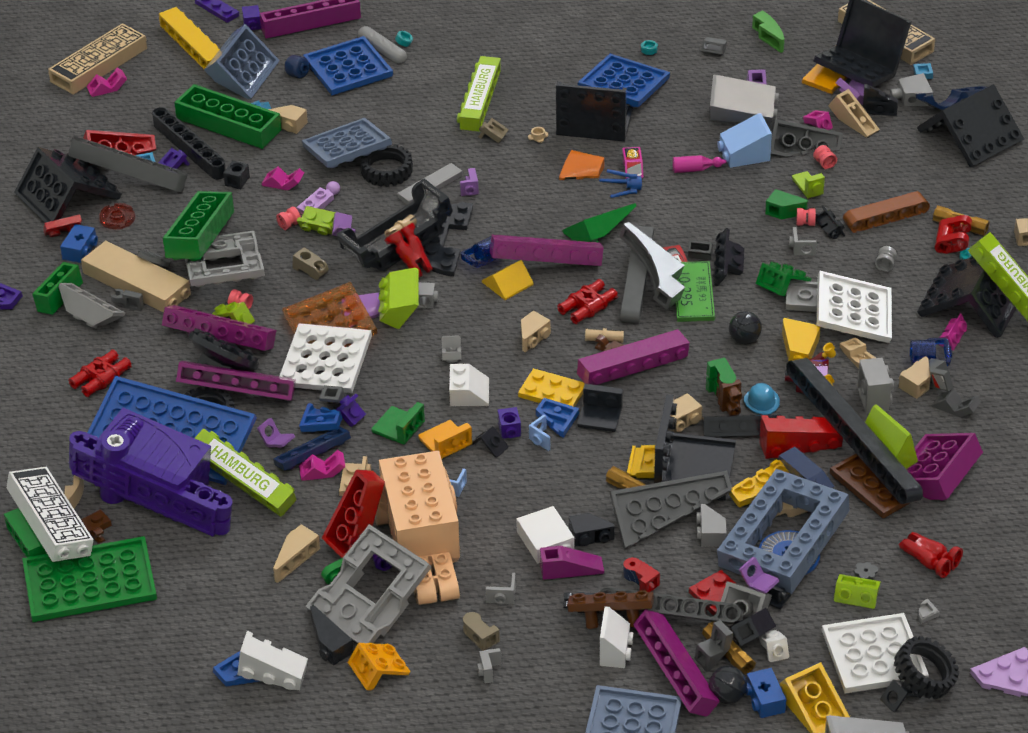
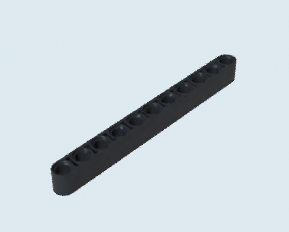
M808 358L788 361L786 371L789 377L900 504L921 500L923 490L920 484Z

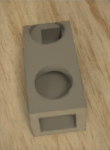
M305 247L293 255V269L297 271L302 270L315 280H318L329 270L324 260Z
M469 612L464 615L463 631L482 651L500 642V632L495 625L487 626L481 620L480 614L476 612Z

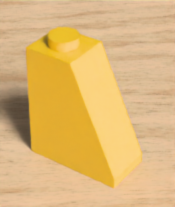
M787 318L783 319L782 335L788 361L812 358L820 339V326Z

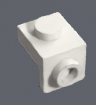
M770 630L764 635L759 636L760 644L767 651L769 662L789 658L787 638L777 630Z

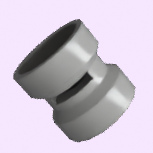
M890 246L881 247L875 261L876 267L883 271L892 270L897 256L896 250Z

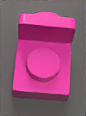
M815 110L803 117L805 124H812V126L826 130L833 128L829 112Z

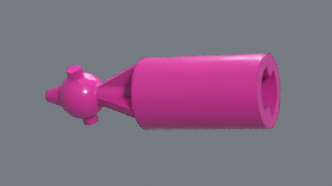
M701 155L673 157L674 173L703 171L712 165L720 167L726 163V160L720 157H715L711 160Z

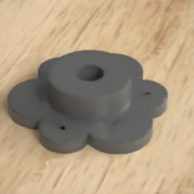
M859 562L856 564L854 573L859 575V578H875L878 567L870 562Z

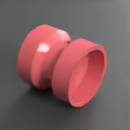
M826 145L819 146L813 153L814 159L824 169L834 167L837 163V156Z
M290 207L286 212L276 215L278 225L284 230L289 229L292 224L297 225L298 217L301 218L299 211L295 207Z
M797 208V226H803L804 224L815 226V208L808 210Z
M234 289L229 294L228 304L244 302L247 308L250 309L253 304V296L248 293L242 294L241 291Z

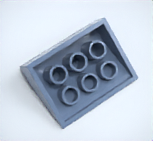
M244 24L231 34L204 70L216 83L244 98L251 99L280 60Z

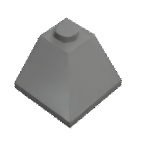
M727 581L721 602L733 603L739 606L743 611V619L766 607L768 609L772 595ZM731 609L728 612L729 619H735L738 615L737 609ZM724 623L726 626H729V627L733 625V624H726V623Z

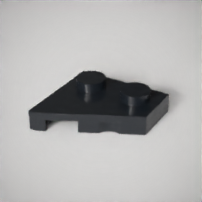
M864 84L863 108L869 115L897 116V98L868 84Z

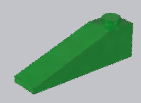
M636 203L585 219L563 229V234L574 241L599 243L598 239L604 237L636 207Z

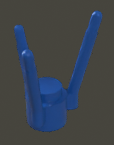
M607 169V173L629 178L599 179L600 182L626 183V188H630V190L612 194L610 198L637 194V190L642 188V178L637 176V174Z

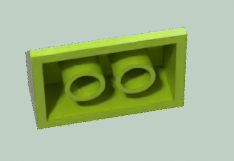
M417 268L389 272L385 278L381 279L378 298L380 300L378 312H380L379 321L400 329L419 306V269Z
M875 404L865 423L905 469H908L918 462L911 434Z

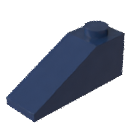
M796 447L778 456L790 474L830 488L835 487L825 472Z

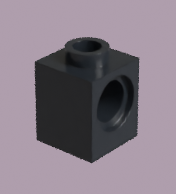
M232 160L223 173L225 186L241 190L250 178L249 164Z

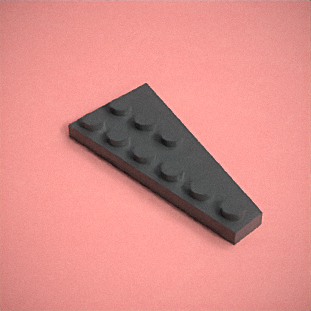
M722 471L611 491L610 498L624 550L701 509V504L708 505L730 493L732 486L728 472Z

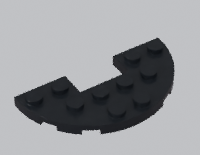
M460 202L451 204L453 212L450 217H446L442 225L445 227L443 233L423 246L433 272L454 277L461 251L459 248L444 247L449 229H468L473 211V203ZM432 210L428 212L432 216H434ZM419 218L415 229L426 222Z

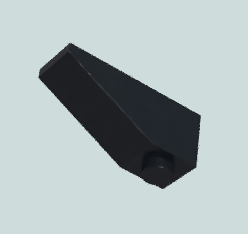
M310 606L311 621L319 646L320 656L324 661L328 660L334 666L353 653V639L316 606Z

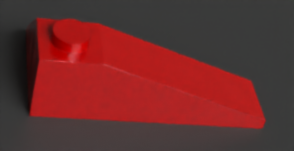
M86 130L83 139L132 155L156 150L155 136L150 134Z

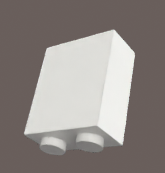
M554 506L516 518L517 533L537 564L540 563L541 547L564 546L574 549V536Z

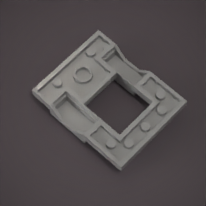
M254 231L219 235L201 259L196 261L185 259L190 285L195 287H202L205 284L212 283L222 284L226 281L238 282L247 278L258 279L265 276ZM237 255L241 257L242 264L212 269L206 268L205 260L214 261L223 257L234 258Z
M369 524L343 557L341 570L330 585L318 589L306 607L310 610V606H316L357 644L374 643L380 635L384 637L409 605L407 599L432 566ZM374 554L400 570V573L376 604L353 589L364 575L362 569Z

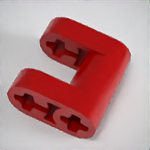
M959 215L941 220L938 225L935 241L936 252L948 254L965 250L969 245V236L966 233L971 230L972 219L967 215Z

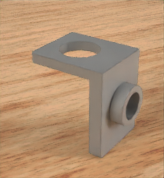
M793 227L792 236H789V247H793L794 256L816 255V240L798 241L797 228ZM810 245L812 249L805 252L802 250V247Z
M512 573L511 587L486 586V603H496L499 605L514 604L516 573Z

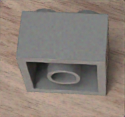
M883 358L859 360L857 389L866 414L870 413L875 404L885 412L889 411V405L892 404L891 390L894 389V382L889 377V367L884 364Z

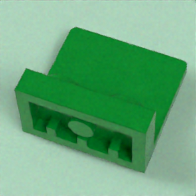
M771 261L770 264L762 263L755 284L778 295L785 296L791 279L811 282L812 278L806 276V272L802 270H793L794 267L791 265L783 264L781 266V264Z
M417 402L408 411L391 406L372 427V432L405 445L425 422L424 404Z

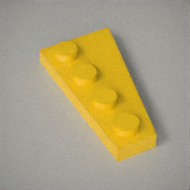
M776 459L765 470L760 469L754 477H748L732 487L729 496L738 507L752 503L776 469L789 472L783 463Z

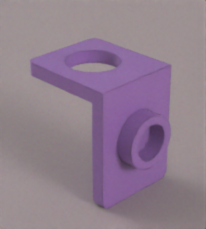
M336 212L334 214L332 235L337 236L336 234L343 229L351 228L352 216Z
M268 418L257 428L267 447L282 448L295 437L294 434H280L272 418ZM268 425L272 428V434L269 437L265 434V428Z
M752 557L739 569L748 587L764 594L779 582L777 577L763 572L755 557ZM751 565H754L755 573L749 577L747 570Z

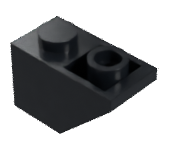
M590 513L569 516V530L574 536L575 547L614 540V523Z
M766 607L733 624L729 629L733 632L737 644L742 646L776 627V624Z

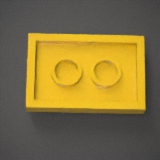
M533 368L520 388L518 397L540 403L543 398H547L575 407L583 394L585 383Z

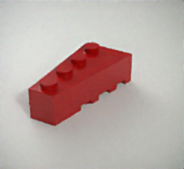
M761 415L759 443L766 459L778 458L780 454L793 447H796L802 453L842 447V436L825 417L804 419L803 416H795V419H786L785 416L769 418L768 415Z
M355 470L322 536V539L341 558L346 555L369 524L373 526L385 481L374 471Z

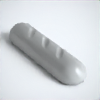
M363 26L359 29L358 38L365 36L376 51L395 63L406 61L407 54L402 48L368 26Z

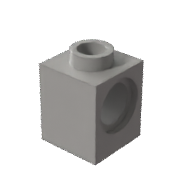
M419 282V306L417 308H434V302H438V291H435V283Z

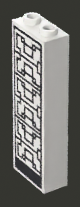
M40 467L9 472L6 488L52 562L91 556L94 539L48 468Z

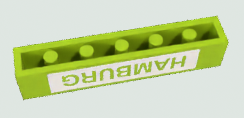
M480 56L479 62H476L475 72H472L471 82L468 84V92H465L464 103H461V113L457 115V123H460V130L480 132L479 129L484 122L501 72V58Z
M989 232L975 243L968 252L1028 321V276L993 234Z
M203 428L195 437V439L211 445V469L280 517L297 500L294 493L295 490L288 483L284 485L275 474H269L264 471L265 469L259 463L251 462L245 453L235 451L229 442L225 441L224 443L221 441L219 436L213 431L208 432Z

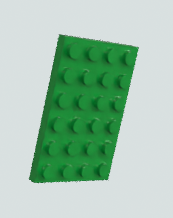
M145 536L93 545L91 556L55 562H52L48 554L22 558L32 622L157 600Z

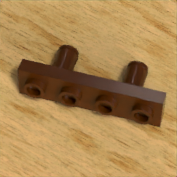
M640 590L636 593L619 591L614 594L598 592L593 595L576 593L569 597L567 604L568 612L584 611L586 628L594 629L599 625L597 611H604L605 607H610L612 610H626L630 627H634L633 624L640 617L639 609H652L654 594L645 590Z

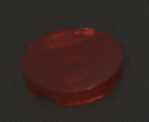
M115 203L111 207L108 205L100 211V223L108 229H123L134 222L135 212L130 205L125 203Z

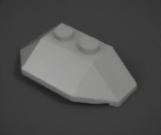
M59 283V290L66 311L71 313L73 318L85 321L86 325L90 327L106 326L125 315L124 311L73 283Z

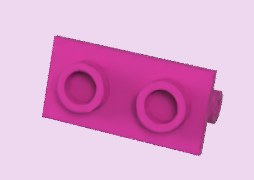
M962 313L957 318L949 321L945 332L938 339L940 346H950L951 350L954 351L967 330V323L964 321Z

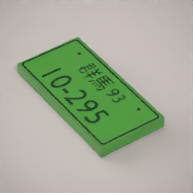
M710 261L681 262L685 266L677 281L685 286L681 299L676 302L677 322L715 321Z

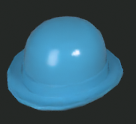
M758 383L752 386L750 391L746 393L744 403L754 413L768 415L778 409L780 399L778 394L769 385Z

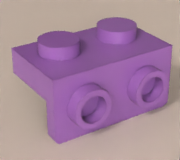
M839 78L836 82L841 87L839 90L844 92L849 89L858 102L863 105L864 85L854 80L848 84Z

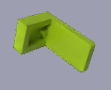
M806 171L792 175V180L807 199L824 194L825 177L822 173L811 176Z
M232 302L228 305L220 304L214 308L215 311L212 313L221 317L230 316L233 320L250 324L255 321L244 302Z

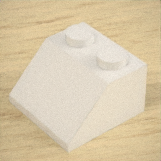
M450 364V406H489V377L470 364Z
M610 607L604 608L600 634V666L625 668L626 660L630 661L631 648H628V645H633L634 633L630 632V623Z

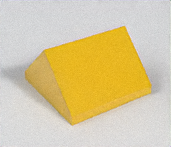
M522 260L482 280L483 284L504 300L534 285Z

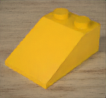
M821 662L787 677L779 683L786 697V705L810 733H825L826 716L850 717Z

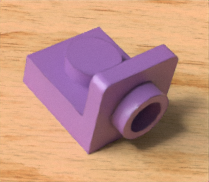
M475 168L468 169V176H465L464 181H460L461 196L479 194Z

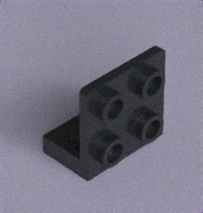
M585 384L583 388V406L577 426L615 432L623 407V389Z

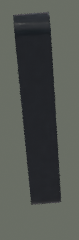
M158 107L152 111L154 127L183 151L211 178L216 180L224 178L223 173L226 170L224 158L166 108Z

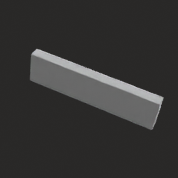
M450 163L425 177V179L440 189L463 176V171ZM416 183L397 193L398 198L407 205L414 201L411 191Z

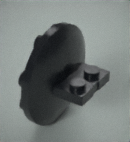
M195 328L187 336L194 346L202 352L197 362L199 364L242 370H256L259 366L258 358L254 357L252 353L239 349L235 344L217 339L215 335Z

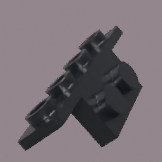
M728 228L720 232L715 240L717 242L715 249L716 259L714 262L715 272L713 274L715 286H719L726 278L727 271L741 275L744 270L745 248L729 240L730 229Z

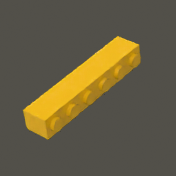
M177 7L159 13L160 26L205 69L220 50L218 46Z

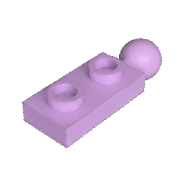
M331 181L327 184L326 190L320 187L297 206V210L303 214L306 206L324 209L334 200V195L339 193L340 185L335 181Z

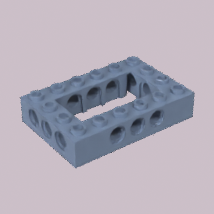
M776 469L717 549L719 567L742 575L739 569L748 560L755 557L764 573L779 579L775 586L785 588L786 592L792 594L850 511L849 494ZM782 502L792 505L793 508H800L811 512V516L782 556L755 547L757 541L763 538L762 534L767 527L772 525V520L777 513L782 511ZM751 565L747 570L749 577L755 573L754 565Z

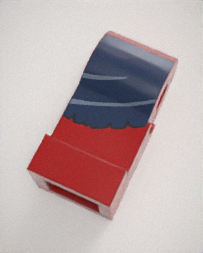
M628 558L624 561V578L638 584L640 590L651 592L660 585V572L637 558Z

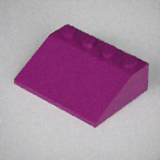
M975 433L925 434L915 446L918 462L906 470L922 487L923 497L930 500H946L974 463L977 462L983 451Z

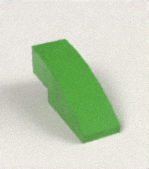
M763 10L754 14L752 28L759 32V39L780 53L784 52V35L776 21Z

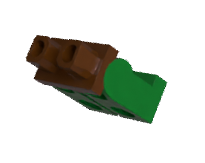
M725 357L708 361L706 371V389L708 393L714 391L722 412L727 411L730 416L740 414V400L742 399L741 381L739 379L736 380V375Z

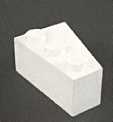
M247 631L240 650L237 675L246 679L263 681L266 684L282 686L288 690H300L308 658L284 647L282 650L271 646V641L265 639L262 642L252 637L253 633Z

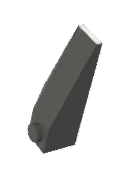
M774 119L770 124V131L772 133L771 154L789 157L793 154L805 155L814 152L822 145H826L831 151H839L843 133Z

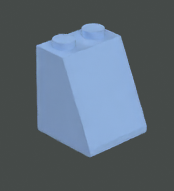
M758 113L720 133V141L717 143L719 152L722 151L723 159L726 160L730 168L767 162L771 158L772 133L762 114Z

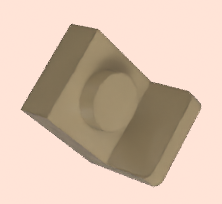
M491 118L488 123L484 122L479 129L481 133L478 137L481 139L486 134L499 143L509 129Z

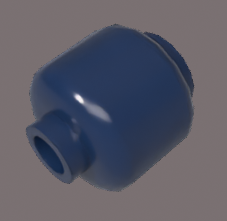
M298 55L289 56L284 65L286 73L295 78L305 77L310 67L308 60Z

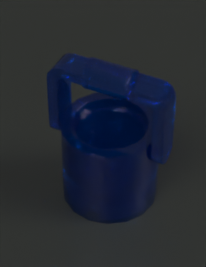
M491 236L461 251V259L476 268L498 259L492 258L490 254Z
M928 338L927 340H911V365L925 356L928 357V360L931 358L936 359V344H944L946 360L943 361H946V365L949 366L952 350L948 339Z

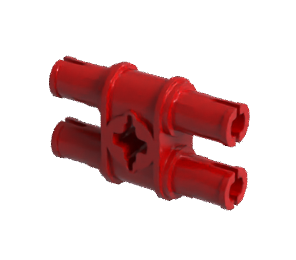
M597 279L592 284L584 285L577 292L571 293L568 299L557 305V309L562 315H565L574 308L578 309L570 315L571 321L574 324H578L587 317L592 318L600 310L606 309L607 304L618 298V293L614 288H610L607 292L598 294V292L605 289V284L601 279Z
M112 349L102 357L94 358V361L88 365L82 366L80 372L68 379L70 381L69 384L73 389H77L86 381H90L81 387L82 393L89 397L99 389H105L107 385L112 383L115 376L120 377L121 374L132 368L131 361L124 357L118 363L111 365L119 360L118 353Z

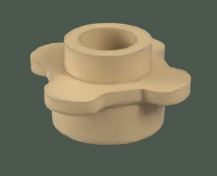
M534 127L531 130V135H528V139L542 143L545 137H548V132H545V129L542 127Z

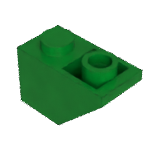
M775 189L766 200L765 214L781 220L796 217L797 208L807 210L808 200Z

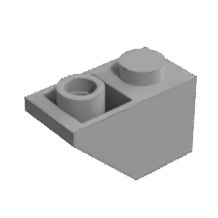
M701 504V511L697 512L696 523L701 525V527H697V539H701V547H720L726 538V518L706 504Z

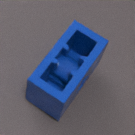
M74 224L60 246L62 260L81 263V259L91 252L93 246L97 245L98 236H96L95 228Z
M772 668L747 673L746 695L751 696L752 708L754 711H758L760 718L785 713L786 697Z

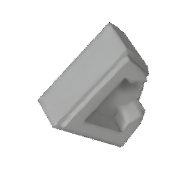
M926 599L919 607L918 618L922 624L938 617L940 612L929 599Z

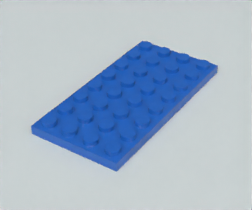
M115 376L87 433L99 438L120 410L126 408L192 438H195L203 428L208 432L213 431L219 436L221 441L224 443L225 441L229 442L234 447V450L240 453L257 417L253 413ZM210 468L209 481L226 485L228 480Z

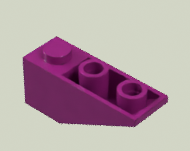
M564 546L540 548V567L543 580L604 574L601 556Z

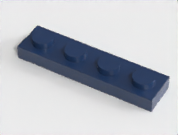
M339 426L338 430H331L273 458L274 464L284 471L291 470L295 465L304 462L312 454L315 456L323 454L334 446L344 444L346 440L351 439L350 432Z

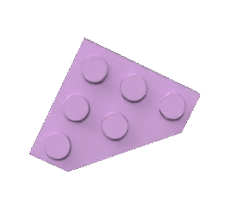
M1026 647L973 667L970 674L982 688L990 690L994 688L1019 697L1021 695L1028 696V650Z

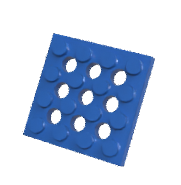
M365 36L303 55L309 62V68L331 95L393 76V70Z
M609 54L578 82V85L621 90L627 88L626 104L632 107H639L670 78V72Z

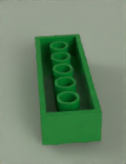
M195 84L174 102L177 119L261 149L282 130L280 113Z
M197 191L163 237L165 258H172L173 260L190 259L192 261L201 259L234 213L232 192Z

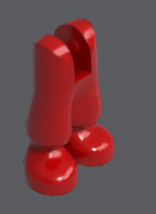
M411 223L388 236L384 241L386 244H395L397 246L396 253L409 269H419L420 278L422 277V272L417 265L419 262L427 273L433 269L420 239L414 234L415 225Z
M911 532L907 537L908 539H904L899 543L900 549L916 558L926 568L935 570L936 575L941 578L949 575L950 571L959 565L963 556L962 548L955 546L947 552V548L943 544L915 532Z

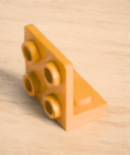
M448 420L419 434L418 438L431 452L439 451L441 459L472 445V427L468 423L457 427L451 420Z
M358 643L348 660V664L366 690H373L382 674L409 675L410 673L404 660L401 659L395 647L390 644Z

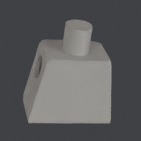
M924 73L901 78L898 80V88L890 89V95L901 99L904 106H929L916 99V94L926 93V96H933V91Z

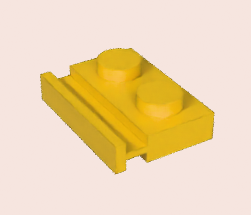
M641 445V448L632 446L627 473L631 477L654 478L656 445Z

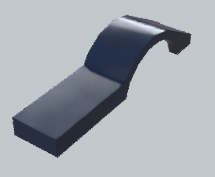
M974 86L952 89L949 97L942 103H937L932 95L926 96V93L916 94V99L931 107L944 110L960 102L961 99L968 98L987 87Z

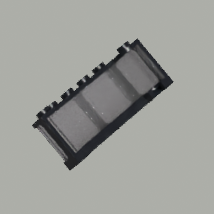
M424 178L412 188L413 202L363 234L356 237L355 232L351 228H345L337 233L340 248L347 250L365 268L373 267L380 271H385L402 260L396 253L397 246L385 243L384 239L387 238L385 237V231L393 227L395 222L402 221L408 215H413L415 217L410 221L415 218L417 219L414 234L420 239L422 246L443 233L445 227L442 225L446 217H450L453 212L450 199Z

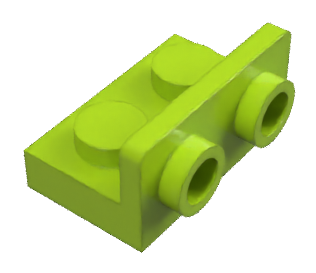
M306 206L302 218L298 217L297 222L304 231L310 232L314 230L326 236L327 234H332L334 214L336 212Z
M839 574L834 601L874 609L881 581Z

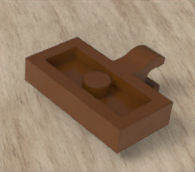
M101 509L81 519L97 544L105 541L101 534L104 533V529L112 526L111 520Z

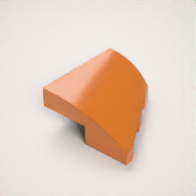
M571 150L564 163L559 180H565V177H576V179L598 178L604 169V157Z

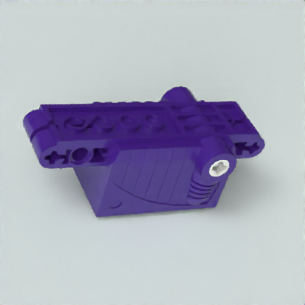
M126 408L120 410L99 438L83 431H76L70 435L69 468L72 470V475L93 483L96 487L99 486L100 497L104 502L117 504L124 499L133 501L135 504L142 505L144 508L151 509L175 522L179 521L212 537L215 534L225 535L230 531L232 498L222 491L208 486L211 445Z

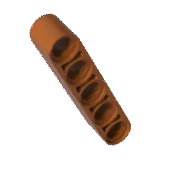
M915 191L851 209L843 215V221L853 233H856V231L873 228V226L877 227L889 222L905 219L904 217L909 218L926 213L930 208V204L920 192Z

